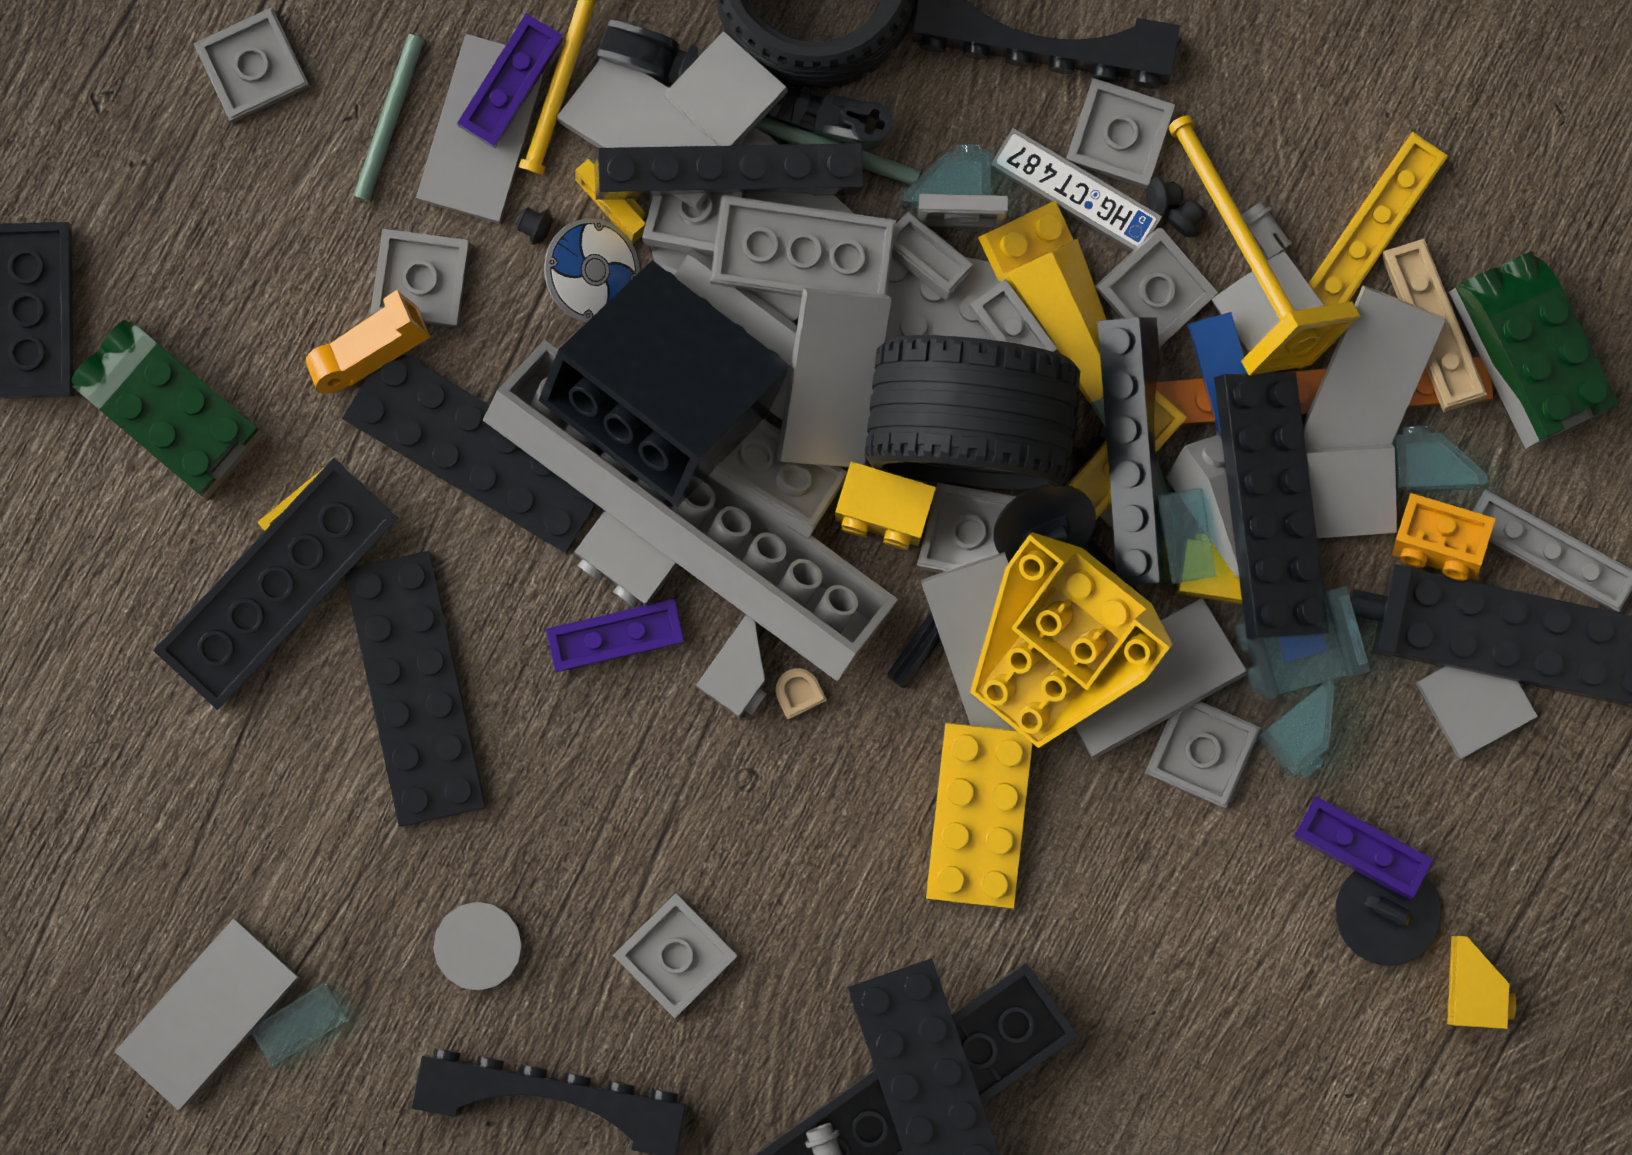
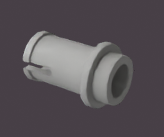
M1260 201L1241 215L1266 252V256L1270 259L1292 244V242L1287 238L1270 213V210L1273 209L1271 205L1266 207L1263 201Z
M831 1123L815 1127L806 1132L808 1141L805 1142L806 1147H811L814 1155H843L836 1138L840 1135L839 1131L833 1130Z

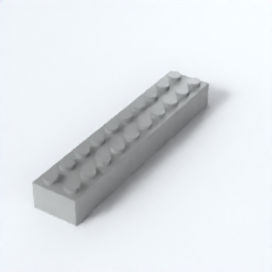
M544 340L497 390L483 421L838 681L879 629L898 599L813 536L805 537L709 476L678 507L674 506L538 401L558 352L557 348Z

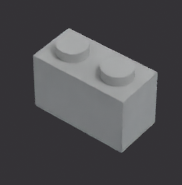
M606 511L603 512L574 551L582 559L578 564L581 570L598 582L604 575L617 585L613 593L633 608L638 601L644 606L649 605L678 566L676 562Z

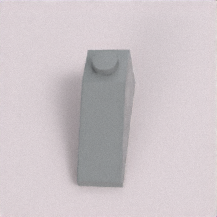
M1216 435L1185 445L1166 479L1236 578H1239L1221 437Z

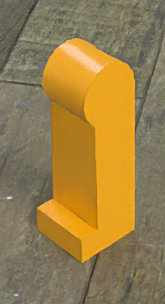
M396 290L383 299L384 308L332 343L313 349L306 357L305 363L316 390L322 394H332L352 386L380 369L384 364L393 361L430 338L418 306Z

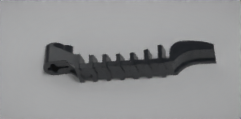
M612 19L608 22L597 53V58L645 73L664 85H673L699 56L698 47L691 45L688 52L680 50L679 43L668 36ZM781 79L780 82L787 87L788 92L765 115L770 119L825 138L837 139L846 143H862L863 149L879 147L885 141L892 126V118L889 111L879 103L863 102L829 93L826 94L825 98L811 94V88L804 86L802 91L789 87L788 80ZM868 117L876 120L875 127L877 129L874 130L873 134L864 132L865 124L863 123L867 121Z

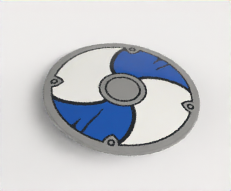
M595 218L576 220L564 226L552 239L547 249L544 263L545 280L553 300L566 314L583 322H588L640 272L637 253L629 238L615 225Z

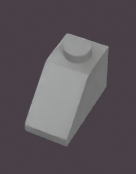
M748 615L743 618L696 684L700 691L738 718H741L745 711L753 715L767 695V693L761 690L765 684L755 620Z

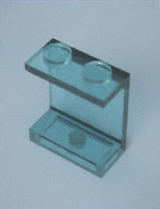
M1339 585L1324 590L1329 628L1328 634L1247 640L1244 613L1239 614L1241 624L1235 626V631L1241 650H1249L1253 667L1247 668V674L1254 694L1261 692L1262 699L1270 701L1277 699L1276 696L1347 675L1357 676L1371 672L1347 586Z

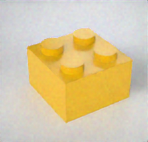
M851 461L835 511V521L842 523V531L855 536L866 538L869 531L884 536L883 543L894 548L908 550L910 544L919 547L936 487Z

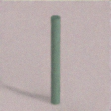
M408 34L353 195L358 200L370 202L425 40L417 35Z
M766 116L754 127L770 137L790 144H843ZM862 150L863 169L916 187L921 170Z

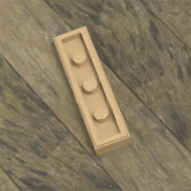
M1425 239L1383 251L1382 260L1398 299L1444 316L1446 319L1425 367L1443 413L1485 400L1487 393Z

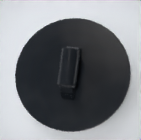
M1048 484L1027 490L1009 502L999 514L993 530L996 550L998 553L1005 552L1009 563L1032 532L1083 548L1095 528V508L1084 492L1069 485L1062 484L1056 487L1049 486Z
M1354 871L1340 888L1336 900L1335 917L1341 937L1355 954L1371 963L1392 966L1412 961L1429 948L1439 930L1441 906L1437 892L1426 876L1414 898L1410 901Z

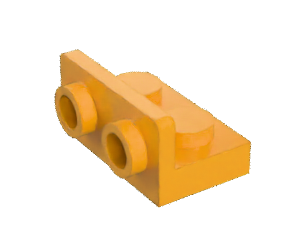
M1410 493L1392 554L1400 557L1403 563L1412 567L1422 568L1426 565L1442 570L1444 575L1455 580H1467L1468 578L1477 580L1496 518Z

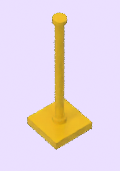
M578 0L526 159L520 160L519 168L539 175L544 174L546 167L542 166L596 0Z
M1186 115L1176 119L1168 127L1170 134L1181 142L1280 319V322L1241 360L1244 368L1250 376L1312 365L1360 317V314L1353 302L1294 310L1194 132L1195 123L1192 117Z

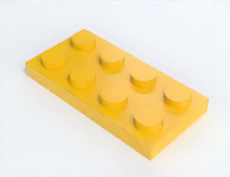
M945 722L926 899L1014 908L1032 742L1017 730Z

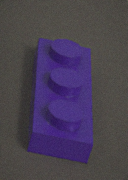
M525 13L458 120V127L496 149L564 40L563 35Z
M674 599L546 629L556 673L685 643Z
M1317 796L1312 800L1293 836L1295 839L1410 901L1414 898L1434 860Z

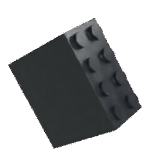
M652 260L558 349L538 401L666 500L678 507L713 472L714 468L768 415L791 366L781 359L776 352L769 350L748 334L742 326L734 323L714 308L708 300L697 295L680 282L675 275L666 271Z

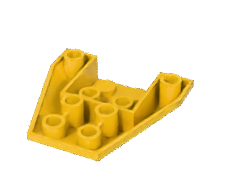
M1032 532L1005 568L970 693L1039 748L1145 681L1173 644L1152 603L1086 550Z

